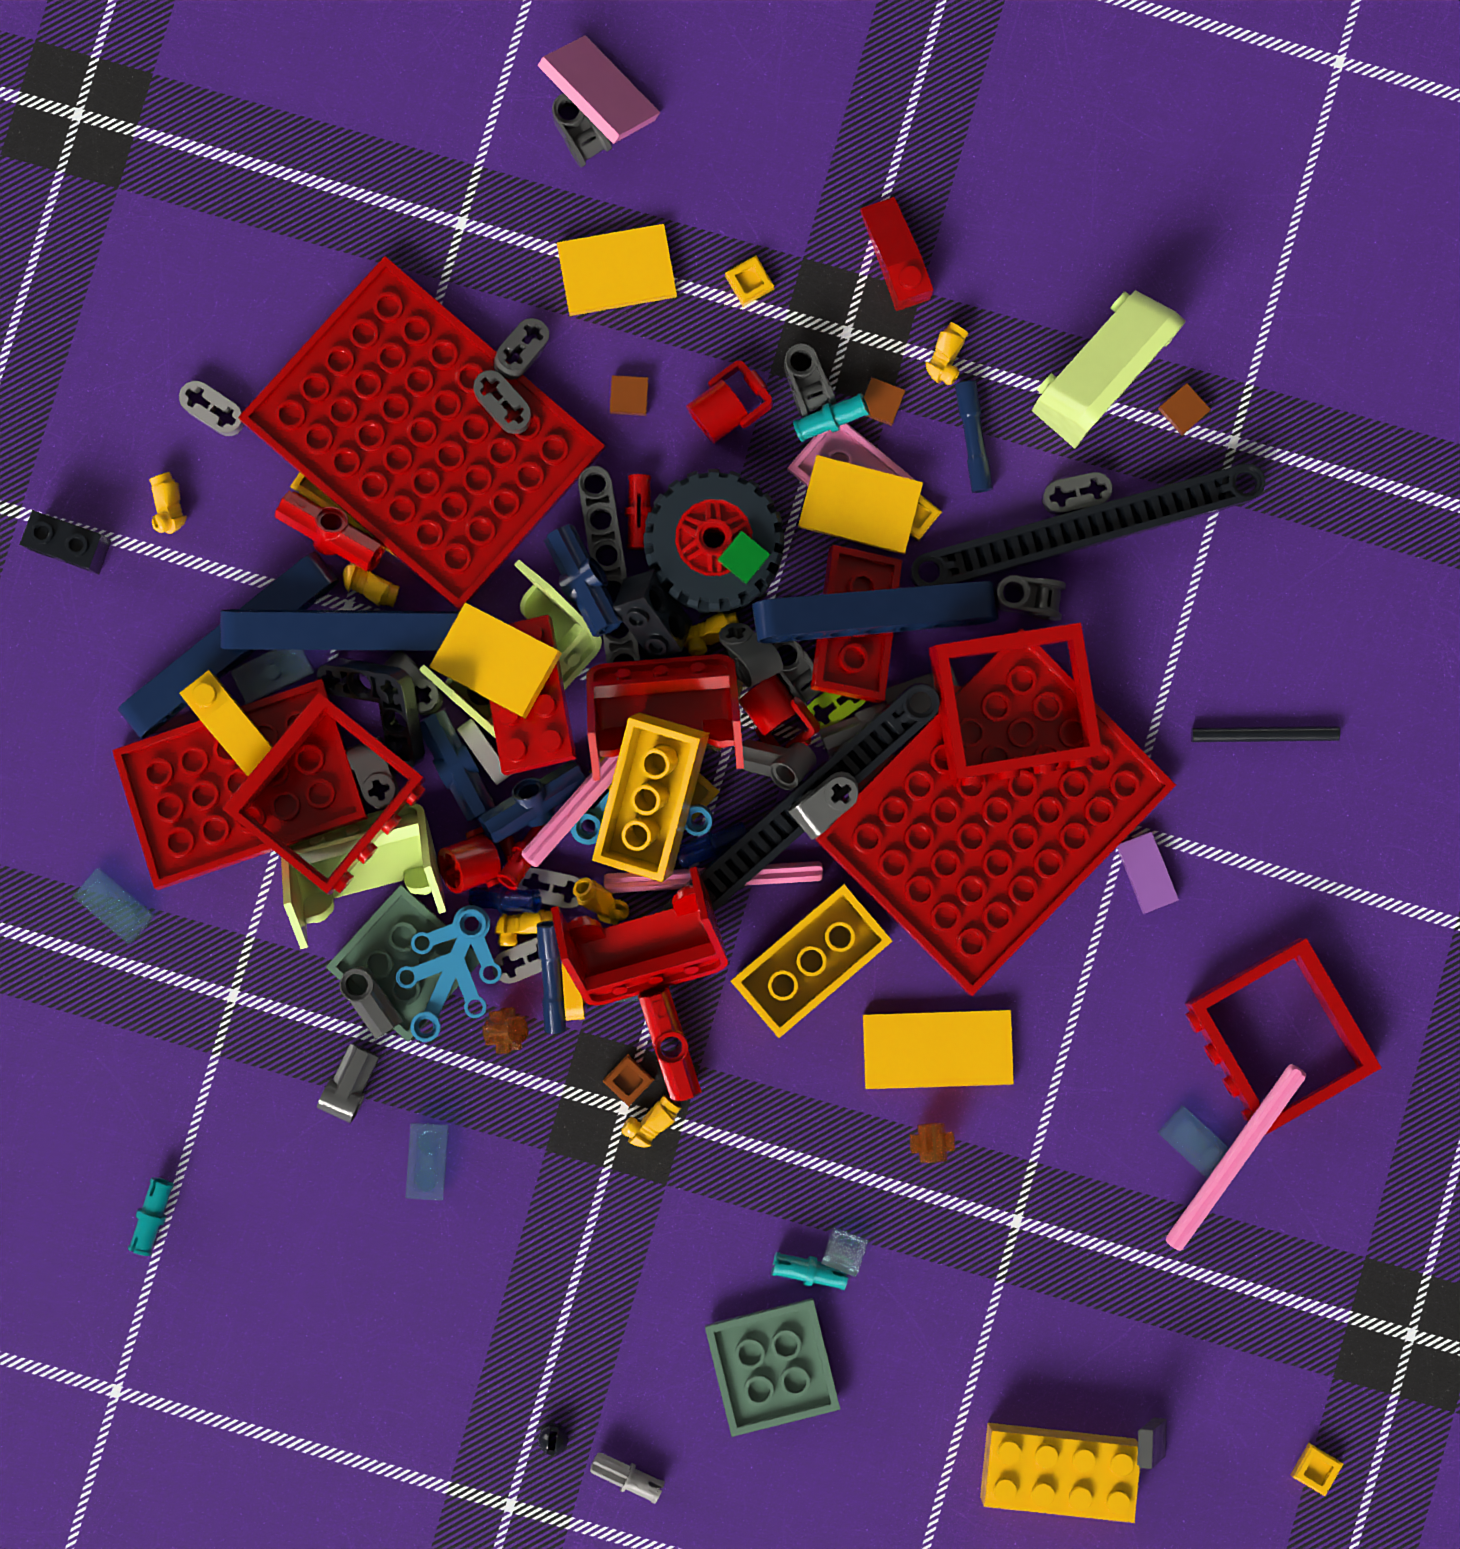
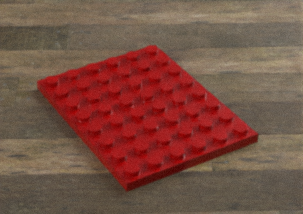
M386 256L382 258L238 417L245 426L373 537L382 542L388 550L459 611H461L465 602L468 603L573 486L581 473L605 450V445L524 375L518 379L506 380L528 404L531 411L530 426L519 434H511L502 429L479 403L473 386L476 377L480 373L489 370L495 371L494 358L497 352ZM486 381L483 383L484 392L482 394L484 396L491 393L498 401L502 398L497 391L498 382L490 384ZM508 404L503 406L508 413L509 418L506 420L508 423L513 420L518 424L522 422V409L515 412Z
M1021 628L1017 632H1022L1025 630ZM1040 646L996 652L955 694L967 766L1085 747L1074 680ZM1095 702L1103 756L1091 757L1092 765L1070 768V762L1066 761L1055 763L1057 771L1034 774L1033 767L1019 769L1020 777L998 780L997 773L983 775V783L962 786L961 779L950 780L938 711L858 792L856 803L837 818L825 832L815 838L835 861L970 996H973L1176 786Z

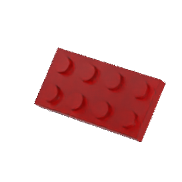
M832 545L828 551L823 594L899 588L902 560ZM893 632L817 639L810 689L875 703L885 701Z
M548 614L508 624L557 649L552 618ZM559 660L526 719L489 700L501 773L510 775L577 759Z

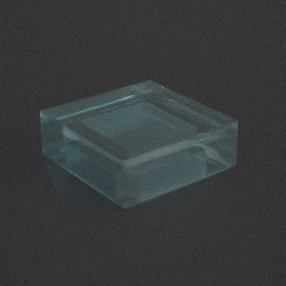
M834 1227L821 1264L856 1277L868 1240Z

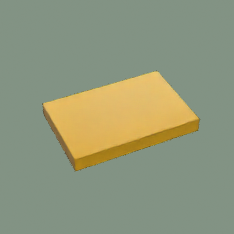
M664 224L557 242L570 316L677 297Z
M816 455L798 527L904 555L923 482Z
M465 602L429 668L526 719L562 653Z

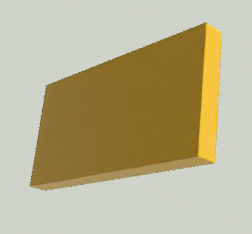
M1011 1010L862 1014L865 1089L1014 1084Z

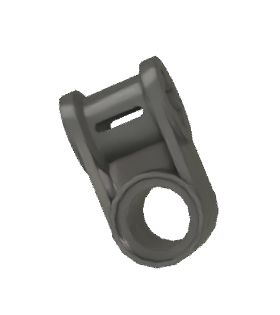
M564 93L554 100L552 105L553 121L571 155L581 168L586 165V160L602 150L608 152L612 149L608 138ZM567 106H572L579 111L578 116L573 120H564L559 116V113Z
M802 343L789 348L783 367L801 418L808 416L809 412L822 408V405L831 403V405L837 404L830 382L823 372L814 349ZM799 354L804 355L809 359L811 366L806 371H796L791 366V358Z
M1014 575L1004 578L994 588L997 607L1002 611L1029 615L1030 617L1043 620H1061L1062 614L1059 612L1061 592L1066 590L1065 582ZM1005 585H1013L1019 590L1020 599L1017 603L1008 602L1004 598L1003 589Z
M732 623L720 630L719 639L725 648L724 655L731 657L735 661L736 677L740 679L744 686L750 688L782 671V660L776 648L771 643H758L756 633L748 625Z
M796 641L777 642L773 645L776 650L779 647L788 646L796 654L795 662L790 666L783 665V669L778 673V676L792 696L799 697L807 706L806 702L821 692L810 689L811 686L801 691V688L812 680L814 662L811 661Z
M396 650L383 665L402 668L410 675L414 684L418 713L420 715L429 716L438 712L443 704V695L440 689L419 670L420 667L402 650ZM421 690L426 693L430 692L429 697L432 700L429 704L420 702V698L417 695Z
M381 736L375 737L385 746ZM363 743L346 748L348 761L358 780L365 800L375 808L384 810L400 791L391 765ZM379 783L386 788L390 787V790L385 792L386 799L384 800L373 796V793L378 791L377 785Z
M835 772L815 789L810 790L788 809V812L813 840L825 832L837 818L856 803L858 783L855 777L848 772ZM838 784L841 787L846 784L849 785L848 797L845 798L841 794L835 797L834 785Z

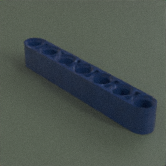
M314 551L299 560L240 609L307 610L338 584L339 578L317 551ZM219 625L123 702L118 711L137 735L144 739L156 732L188 706L187 702L179 694L187 686L208 670L220 680L257 649L220 648Z
M990 581L774 598L752 604L758 643H777L971 626L991 623L999 619L993 582Z
M220 610V648L438 651L460 611Z

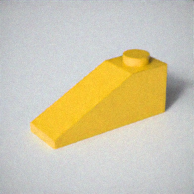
M208 670L179 693L243 772L249 776L272 749V745L222 682Z

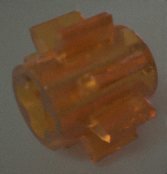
M514 1007L501 1008L500 1011H490V1018L486 1020L482 1027L483 1036L486 1041L485 1044L496 1045V1054H507L511 1050H521V1043L528 1036L525 1016H515L516 1011Z
M945 1123L918 1124V1134H910V1150L912 1154L919 1153L921 1163L947 1161V1151H955L954 1133L946 1132Z

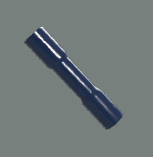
M960 382L955 384L959 415L964 428L972 493L991 491L994 488L989 458L984 444L977 382Z
M543 921L537 923L536 927L538 954L541 959L544 1031L550 1034H557L566 1031L564 997L561 986L560 953L553 921Z

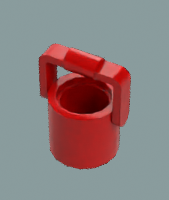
M739 360L733 362L708 382L710 388L686 405L695 423L704 435L715 444L739 425L742 428L751 425L773 407L771 395L767 392L768 386L755 370L750 371L746 364ZM738 371L742 373L744 381L752 391L764 401V403L749 414L733 390L724 382Z
M777 674L762 681L739 699V704L757 726L755 729L756 734L764 743L780 746L771 732L796 713L809 730L799 733L786 744V748L794 742H801L808 746L812 742L811 737L820 730L819 722L799 697L792 696Z
M481 827L465 833L467 839L441 848L438 852L437 862L440 875L445 885L454 893H461L486 883L488 888L501 884L497 879L498 873L501 872L498 851L493 842L483 834L485 832ZM512 835L499 842L507 861L513 855L512 848L515 845Z

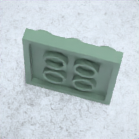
M400 885L332 959L326 968L339 980H341L342 975L355 966L369 968L374 973L377 983L403 1019L393 1029L409 1042L414 1037L410 1029L411 1021L417 1014L425 1011L442 972L419 980L415 986L407 989L397 984L396 973L404 966L414 967L450 953L457 938L434 945L432 950L426 954L416 953L411 947V939L416 933H429L447 925L403 885ZM419 936L415 944L419 950H426L430 942L427 937ZM469 947L465 961L471 974L480 963L474 949ZM404 970L400 975V979L404 984H411L414 981V974L410 970ZM353 974L348 980V985L354 993L362 994L366 992L368 982L363 975ZM456 978L451 987L447 999L459 987ZM428 1019L421 1020L419 1024L420 1029L424 1026Z
M813 1298L705 1325L732 1437L841 1410Z

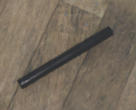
M1339 726L1191 728V742L1339 741L1340 739Z

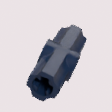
M568 524L550 532L543 541L561 574L558 579L560 587L566 597L577 605L592 636L599 637L620 627L619 625L623 621L614 610V602L605 587L608 585L607 576L600 564L589 556L574 525Z
M445 710L423 719L420 722L422 737L434 757L432 761L447 789H451L467 822L478 819L479 816L494 808L495 804L486 785H484L478 774L480 769L467 745L463 744Z
M570 760L541 779L534 777L526 778L514 786L512 797L479 816L478 821L481 828L493 844L496 845L526 825L530 827L542 826L548 823L554 816V808L567 801L586 780V777L579 766L573 760Z

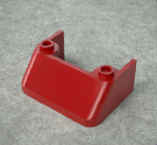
M723 654L614 662L598 664L588 670L586 674L587 734L593 781L601 780L600 757H615L619 755L628 718L639 712L710 733L707 743L718 748L735 746L736 769H744L735 661L731 657Z
M697 866L689 868L693 885L682 887L673 896L672 909L603 928L598 920L592 919L589 916H580L567 923L558 906L551 908L561 961L585 1003L589 1005H605L711 975L723 970L727 966L728 959L708 891Z

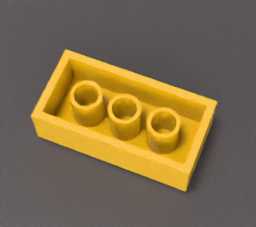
M640 712L628 718L592 861L660 882L673 875L710 733Z
M843 884L732 978L730 982L775 1035L780 1038L887 947L892 940L845 884Z
M987 1423L980 1498L984 1507L1135 1523L1140 1472L1139 1465H1137L1138 1441L1135 1438Z

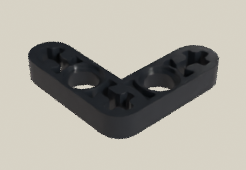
M333 658L318 669L317 679H323L327 693L379 703L386 747L412 768L423 761L425 749L412 678L404 669L344 658ZM360 674L367 677L371 689L363 685L360 680ZM395 712L403 716L406 727L398 723L395 718Z

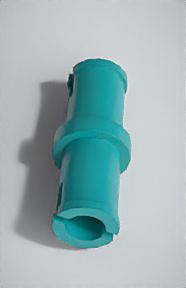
M859 393L855 397L831 405V403L822 405V410L794 420L793 425L801 442H804L806 439L829 430L833 433L839 431L841 425L860 417L868 416L870 411L863 394Z
M151 1177L143 1207L138 1208L136 1213L138 1222L131 1243L128 1246L129 1251L143 1256H151L159 1227L164 1225L166 1220L164 1211L174 1183L162 1178Z
M780 1252L775 1253L774 1267H772L771 1272L772 1276L801 1280L806 1286H812L815 1283L845 1290L848 1282L846 1275L849 1274V1266L820 1262L814 1256H809L808 1259L781 1254Z

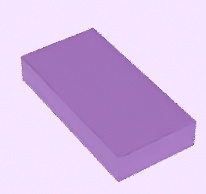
M1152 832L1135 837L1117 846L1143 914L1179 900Z

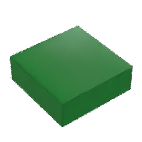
M741 531L718 558V562L747 585L770 557V554Z

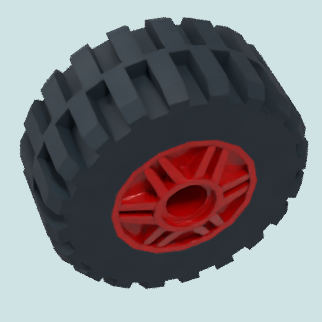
M708 469V473L698 474V471L688 473L687 478L680 482L676 479L669 484L668 490L663 495L659 494L654 501L652 511L648 513L645 522L644 549L649 569L656 570L660 584L664 582L669 589L668 593L686 609L690 607L698 610V613L709 614V612L731 613L732 609L738 607L742 609L750 605L751 601L756 597L760 598L767 591V587L774 581L779 571L784 550L783 522L780 513L776 511L774 501L769 494H764L759 489L760 485L752 479L747 481L741 478L740 473L730 471L729 474L720 473L719 469ZM741 531L770 554V557L747 585L718 562V558ZM710 536H718L724 541L718 548H710L704 542Z

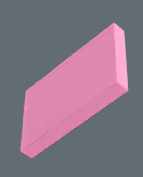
M586 35L543 56L538 64L539 68L613 144L654 122L660 114V111Z
M848 423L841 425V429L834 433L829 430L814 436L787 468L791 474L807 487L816 455L915 480Z

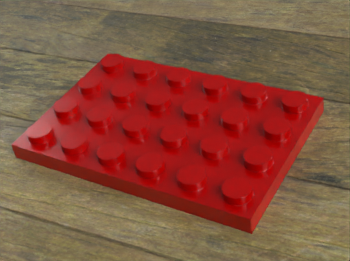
M319 679L243 705L241 708L273 747L318 692L330 702L331 700L323 679ZM326 714L246 811L288 846L368 819L355 775L347 758L346 747L338 722ZM201 720L112 750L154 889L161 890L274 851L222 809L248 776Z

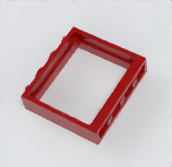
M1081 622L939 644L928 648L935 691L940 701L939 716L950 780L961 779L962 786L983 783V775L997 773L998 780L1020 777L1019 769L1033 767L1034 774L1057 771L1055 763L1069 761L1070 768L1092 765L1091 757L1103 756ZM1067 641L1085 747L967 766L949 660Z
M318 692L222 809L326 894L332 895L335 890L341 893L352 881L354 876L350 871L359 861L365 864L378 848L374 844L383 832L389 835L402 819L398 815L407 803L413 806L426 790L421 786L426 779ZM326 714L409 780L329 878L324 876L246 812Z
M1307 938L1296 939L1185 1003L1189 1010L1185 1014L1190 1022L1189 1025L1195 1033L1201 1031L1208 1043L1204 1046L1208 1058L1214 1066L1220 1064L1226 1074L1222 1081L1229 1094L1233 1098L1238 1096L1245 1107L1241 1114L1248 1123L1261 1103L1208 1013L1207 1008L1290 960L1295 959L1356 1067L1285 1107L1265 1135L1382 1068Z

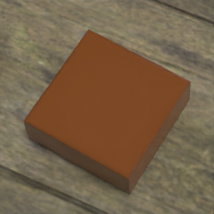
M612 375L610 414L646 416L648 377Z
M871 377L864 395L870 411V415L866 417L892 426L906 390Z
M1188 383L1182 386L1158 408L1181 436L1211 411Z
M627 1054L603 1079V1082L627 1106H630L655 1079Z

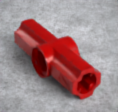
M288 491L282 497L275 511L276 519L312 539L313 546L319 553L324 555L338 554L365 571L372 572L379 564L385 552L386 546L382 542L348 523V517L344 511L336 507L322 508L295 491Z
M669 986L638 995L652 1040V1046L656 1053L671 1102L693 1098L701 1093L702 1090ZM673 1036L679 1039L678 1046L672 1051H665L660 1048L662 1041L667 1037Z

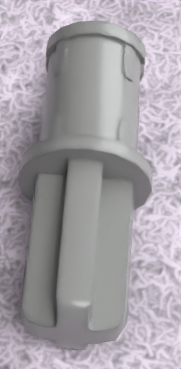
M597 1453L591 1463L590 1472L620 1486L619 1490L621 1492L628 1490L651 1501L653 1504L659 1499L662 1492L660 1488L662 1489L665 1481L635 1469L636 1464L631 1463L629 1466L603 1453Z

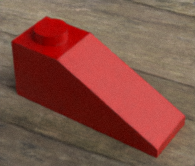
M895 197L860 208L895 310L899 311L930 300L934 289L920 251Z

